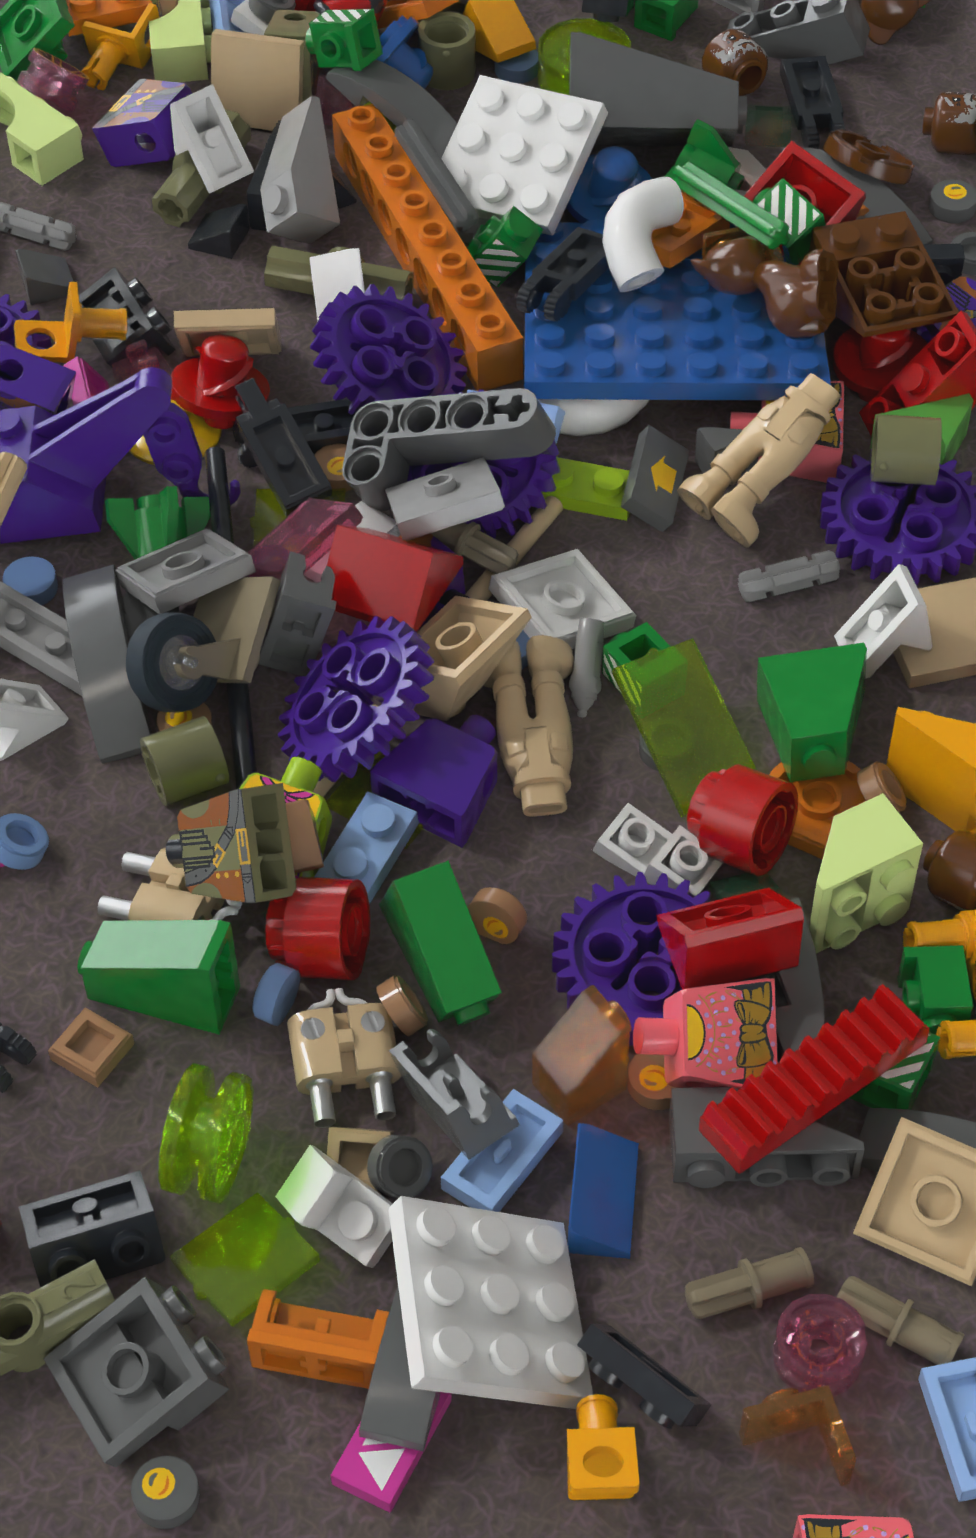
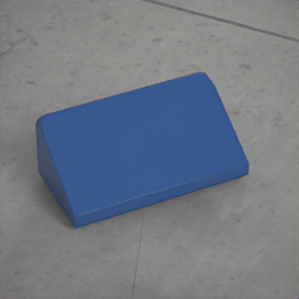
M578 1123L568 1226V1252L571 1254L630 1259L639 1143L584 1123Z

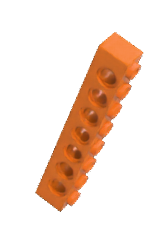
M372 103L332 114L334 150L337 161L403 270L414 272V288L422 302L429 305V313L432 318L442 317L444 319L439 329L442 333H455L456 337L450 344V347L463 350L464 354L460 358L459 363L467 367L466 374L476 391L482 389L487 391L523 380V336L427 184L396 139L395 133L383 114Z

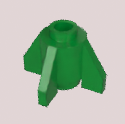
M699 119L694 122L687 144L680 153L675 166L665 175V177L675 180L674 168L677 165L683 167L686 162H691L734 190H740L745 176L739 174L741 163L734 157L716 129Z
M167 486L159 494L142 496L136 499L137 510L135 511L133 498H107L105 500L107 522L134 559L204 530L211 517L209 497H183L180 507L177 486Z

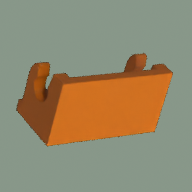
M263 1289L252 1328L249 1330L247 1338L252 1367L369 1389L389 1311L377 1309L374 1319L282 1303L279 1298H276L277 1291Z

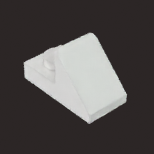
M213 84L170 104L174 151L176 155L187 150L189 151L208 193H212L254 172Z
M898 564L834 635L838 646L865 643L867 647L866 678H870L901 644L928 651L932 649L927 606L907 566Z
M0 679V761L63 726L69 719L40 685Z
M309 1145L275 1197L300 1225L318 1230L363 1265L373 1268L392 1242L388 1208L393 1203L318 1148Z

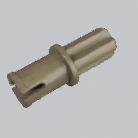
M475 522L470 524L461 523L431 533L455 554L463 556V561L467 559L494 574L514 569L519 556L517 550L481 532L480 525Z
M802 1247L795 1248L794 1251L750 1263L747 1258L739 1260L738 1268L688 1282L684 1289L687 1306L696 1319H703L749 1304L753 1310L762 1307L763 1300L801 1288L813 1287L814 1274L806 1252Z
M855 1276L848 1277L835 1299L834 1306L837 1311L887 1337L888 1339L885 1343L887 1346L891 1347L893 1342H896L936 1365L952 1361L965 1335L912 1307L914 1301L908 1298L905 1304Z

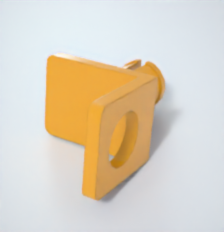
M149 3L131 33L88 21L84 22L81 28L89 54L92 55L86 67L81 71L90 78L81 77L87 86L94 88L100 80L97 89L105 90L108 81L119 64L143 69L152 55L150 37L146 44L144 40L146 28L149 21L160 18L156 4Z
M69 282L64 321L16 320L14 323L15 346L20 350L51 362L67 363L75 358L77 343H80L82 338L119 339L125 341L127 334L126 308H82V304L79 303L77 282ZM34 333H42L50 336L55 344L48 349H36L29 345L26 338Z
M602 1394L588 1395L582 1398L576 1406L579 1429H567L568 1498L571 1500L632 1498L639 1491L640 1485L635 1427H618V1406L611 1397Z

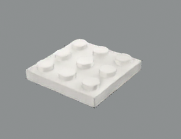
M480 75L441 159L480 218L489 220L494 215L500 220L515 206L543 229L542 233L553 236L606 120L608 111L604 103Z
M400 1196L388 1208L411 1388L576 1409L578 1402L582 1398L593 1395L586 1352L577 1346L583 1337L564 1223Z

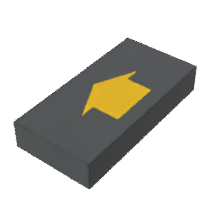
M648 425L638 436L621 507L661 532L666 530L673 524L679 498L677 489L682 484L690 450Z

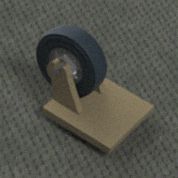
M273 576L243 577L199 597L194 616L183 613H162L145 620L133 633L126 653L127 677L135 695L150 708L162 712L179 713L192 710L205 702L214 690L216 683H251L253 673L259 664L261 646L269 619L275 609V598L281 580Z

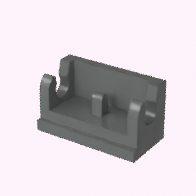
M290 551L275 598V609L269 619L261 646L259 665L300 676H307L310 669L306 662L309 659L316 660L335 611L337 601L331 600L335 574L331 567L326 566L321 576V582L314 583L308 581L303 575L306 569L305 555Z
M428 1029L427 1039L433 1045V1048L425 1059L417 1060V1055L403 1041L389 1051L413 1098L468 1159H471L520 1124L516 1116L503 1104L496 1092L487 1087L457 1054L453 1055L446 1039L438 1031Z

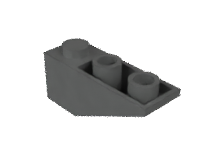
M787 0L770 9L756 13H742L731 19L727 30L740 29L748 34L765 50L767 57L794 59L826 56L828 65L863 56L870 31L869 24L858 0H798L794 2Z
M732 1087L671 1088L669 1129L673 1182H689L694 1187L712 1188L721 1185L724 1181H751L757 1186L773 1187L784 1183L786 1180H813L820 1185L833 1186L842 1184L848 1179L859 1178L865 1150L864 1142L816 1121L739 1175L699 1131L700 1116L703 1115L708 1103L714 1100L718 1105Z

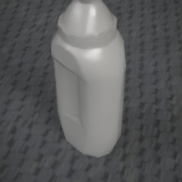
M580 618L573 671L569 680V688L572 691L571 698H573L574 704L578 709L577 715L582 718L586 717L587 710L597 700V694L601 691L602 687L600 674L604 644V622L591 618Z

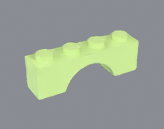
M178 0V5L171 12L149 21L155 80L170 82L209 80L207 63H211V33L213 32L209 0Z
M0 72V123L9 126L6 134L12 165L43 186L84 160L81 145L82 132L74 119L64 116L48 105L42 97L33 95L20 86L12 77L5 76Z

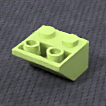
M883 793L839 813L833 818L816 882L809 925L816 953L829 947L841 949L854 941L860 932L880 923L882 926L893 924L902 918L910 907L923 842Z

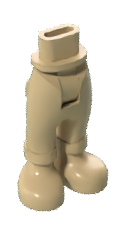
M812 373L797 388L789 386L785 390L786 396L784 395L763 407L721 454H717L710 463L712 469L703 474L688 477L677 489L678 495L688 507L706 520H710L714 516L723 531L746 548L756 541L759 534L758 524L753 516V509L756 503L761 504L769 495V492L802 463L815 445L823 430V426L830 421L829 411L841 398V395L835 388ZM757 457H761V458L759 459V461L749 470V472H746V473L741 477L742 472H743ZM738 480V485L732 491L723 496L724 491L727 489L729 484L734 485V483Z
M537 635L532 636L526 644L528 669L532 677L531 688L535 699L536 717L534 719L528 715L525 699L526 688L521 676L520 645L516 640L483 685L493 690L494 700L496 701V731L500 754L513 783L514 795L521 799L523 814L529 817L560 814L567 810L566 793L571 788L569 773L573 759L572 728L563 694L565 692L563 679H566L573 671V650L567 642L559 638Z

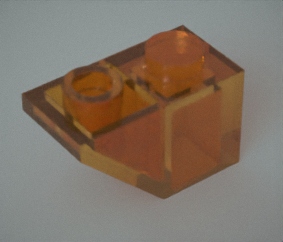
M594 985L581 992L532 1053V1084L567 1126L626 1090L631 1023L624 1009L614 1000L608 1002Z

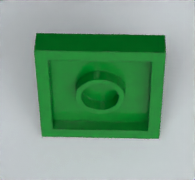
M9 0L0 10V67L5 76L12 77L20 85L42 60L49 59L52 61L53 55L55 56L54 63L58 67L60 59L64 61L68 57L64 50L62 39L75 24L68 11L69 7L66 0ZM33 48L40 49V50L38 51L40 54H38L36 51H34Z

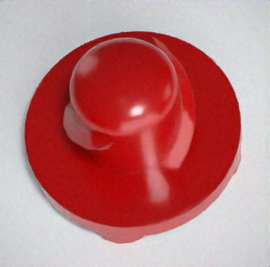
M851 328L843 333L835 344L833 368L839 380L844 381V385L857 392L862 400L870 402L927 343L911 328L863 337Z
M216 334L209 336L202 342L201 346L195 347L200 353V357L180 363L171 374V400H175L185 410L204 417L206 424L213 428H231L236 421L235 417L243 414L235 399L237 396L236 385L254 378L265 400L269 401L270 386L267 379L261 372L252 367L254 359L248 356L249 349L241 339L232 335Z

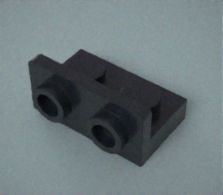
M114 267L79 295V303L82 304V308H126L127 334L125 341L92 338L106 363L117 373L154 343L168 356L176 349L166 335L172 330L170 324L156 307L151 309L148 307L153 298L136 277L128 281Z
M140 1170L19 1206L40 1288L94 1259L104 1279L107 1280L162 1263L166 1258L154 1210Z

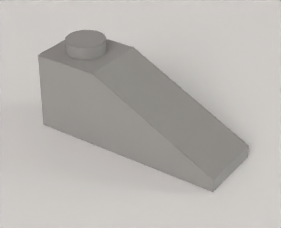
M313 95L282 117L260 189L267 233L304 243H312L340 225L320 99Z

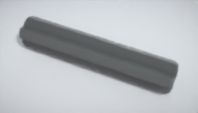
M413 119L405 120L403 125L395 129L396 139L451 223L458 231H467L470 226L478 222V213L421 127Z

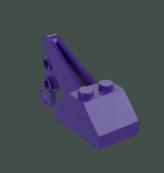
M154 367L142 369L123 382L56 415L38 406L0 410V453L4 451L17 455L27 464V470L0 527V544L101 532L106 476L143 435L157 471L177 486L182 497H209V494L204 493L198 485L202 468V453L188 415L179 406L171 403L172 378L166 371ZM237 480L230 482V506L238 500L241 493L240 483Z

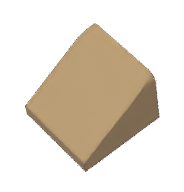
M329 1127L327 1156L378 1192L368 1177V1158L376 1143L387 1136L394 1135V1131Z

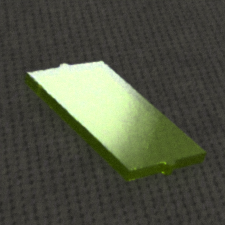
M693 638L660 651L656 648H651L645 657L618 666L611 671L680 817L688 814L692 796L701 780L712 771L718 772L721 769L727 770L736 764L757 770Z

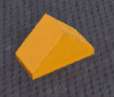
M468 0L463 15L467 16L474 23L477 52L500 63L536 49L535 39L514 0Z

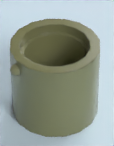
M439 12L423 19L417 29L418 48L425 52L427 62L433 67V76L428 86L440 90H454L468 85L476 74V29L474 23L467 16L455 12Z
M877 414L872 439L871 482L936 485L941 455V418Z
M205 716L140 739V747L148 774L160 801L165 807L229 783V773L222 748L212 725Z

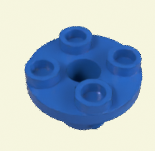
M402 15L397 21L394 20L380 36L383 54L376 60L397 69L425 89L433 76V67L427 62L423 50L406 44L420 23L412 16L407 20Z
M618 146L606 147L597 154L588 157L566 208L580 223L593 219L605 221L608 211L620 193L652 178L638 164L636 157L629 150Z

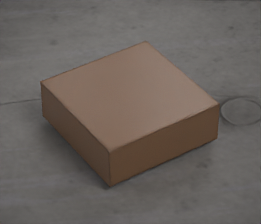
M85 1007L50 1047L48 1052L50 1060L98 1088L133 1047L134 1040L131 1033Z

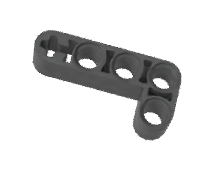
M523 388L374 401L361 407L353 417L342 466V475L362 502L382 512L391 509L385 489L407 482L410 466L470 462L482 457L485 460L532 457L541 454L551 446L556 436V428L534 393Z

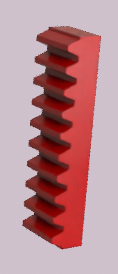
M882 984L877 988L872 999L868 1000L865 996L861 998L853 1012L850 1013L847 1009L842 1011L833 1026L828 1022L823 1024L817 1037L813 1039L810 1035L804 1037L798 1050L794 1052L791 1048L785 1050L779 1063L775 1065L772 1061H769L760 1076L756 1078L753 1074H750L742 1088L738 1091L733 1087L730 1088L722 1102L718 1105L714 1100L708 1103L703 1115L700 1116L699 1131L740 1175L925 1045L930 1028L889 988Z

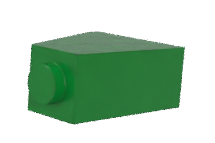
M864 642L758 658L757 701L790 782L845 774L865 693L867 647Z
M449 860L394 880L379 906L438 1023L454 1017L457 1026H461L490 1014L491 1012L487 1004L493 1002L502 992Z
M222 920L103 921L94 941L88 940L84 944L78 960V973L83 977L88 999L220 1035L240 989L231 923Z

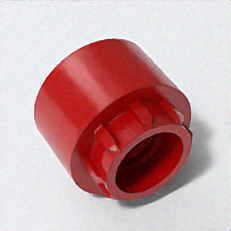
M741 764L733 765L727 770L712 771L701 780L692 796L687 814L688 831L697 837L700 849L706 852L708 857L750 874L762 876L777 863L790 840L798 812L797 789L792 783Z
M297 878L295 880L296 890L292 896L273 899L269 903L265 933L270 957L276 963L298 970L300 978L357 979L362 972L370 940V906L363 882L359 879Z

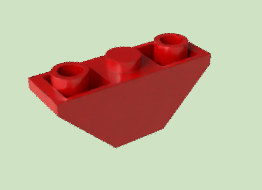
M961 310L859 412L871 437L876 414L970 393L973 399L972 408L976 406V327L969 315Z

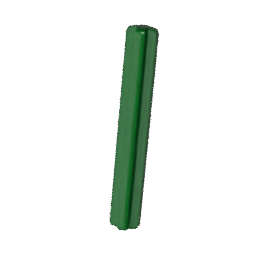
M686 162L683 167L677 165L674 168L673 174L676 175L674 181L682 192L749 236L754 237L758 242L771 250H775L780 244L782 246L788 244L790 238L786 236L789 230L787 223L691 162Z

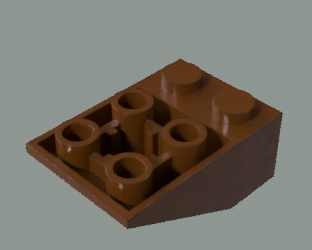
M905 211L812 229L809 253L813 250L824 249L834 253L838 263L835 315L863 337L950 321L959 313Z

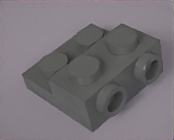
M143 1277L43 1358L103 1462L113 1467L119 1466L167 1426L179 1431L230 1390L220 1374L228 1367L225 1356L209 1337L204 1335L200 1339L197 1338L188 1323L196 1317V1311L187 1297L174 1285L167 1289Z

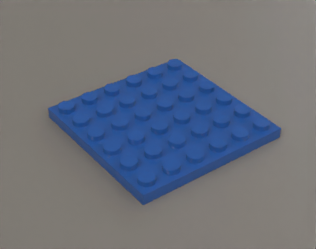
M593 219L585 223L559 222L553 236L541 233L525 261V283L532 275V270L577 227L603 234L605 221ZM731 223L730 229L672 268L663 267L664 272L658 278L638 289L620 292L608 268L576 301H571L567 314L560 318L558 322L547 320L544 317L545 300H547L550 294L547 292L544 293L541 304L530 314L525 313L524 389L533 392L537 399L777 400L784 395L786 396L785 390L789 386L797 388L810 373L816 375L829 385H831L824 332L808 338L788 337L772 325L766 310L763 293L758 288L750 294H724L713 288L706 278L701 276L693 267L690 260L704 259L713 246L725 241L749 236ZM760 243L764 250L766 261L781 260L786 262L785 256L781 253L771 250Z

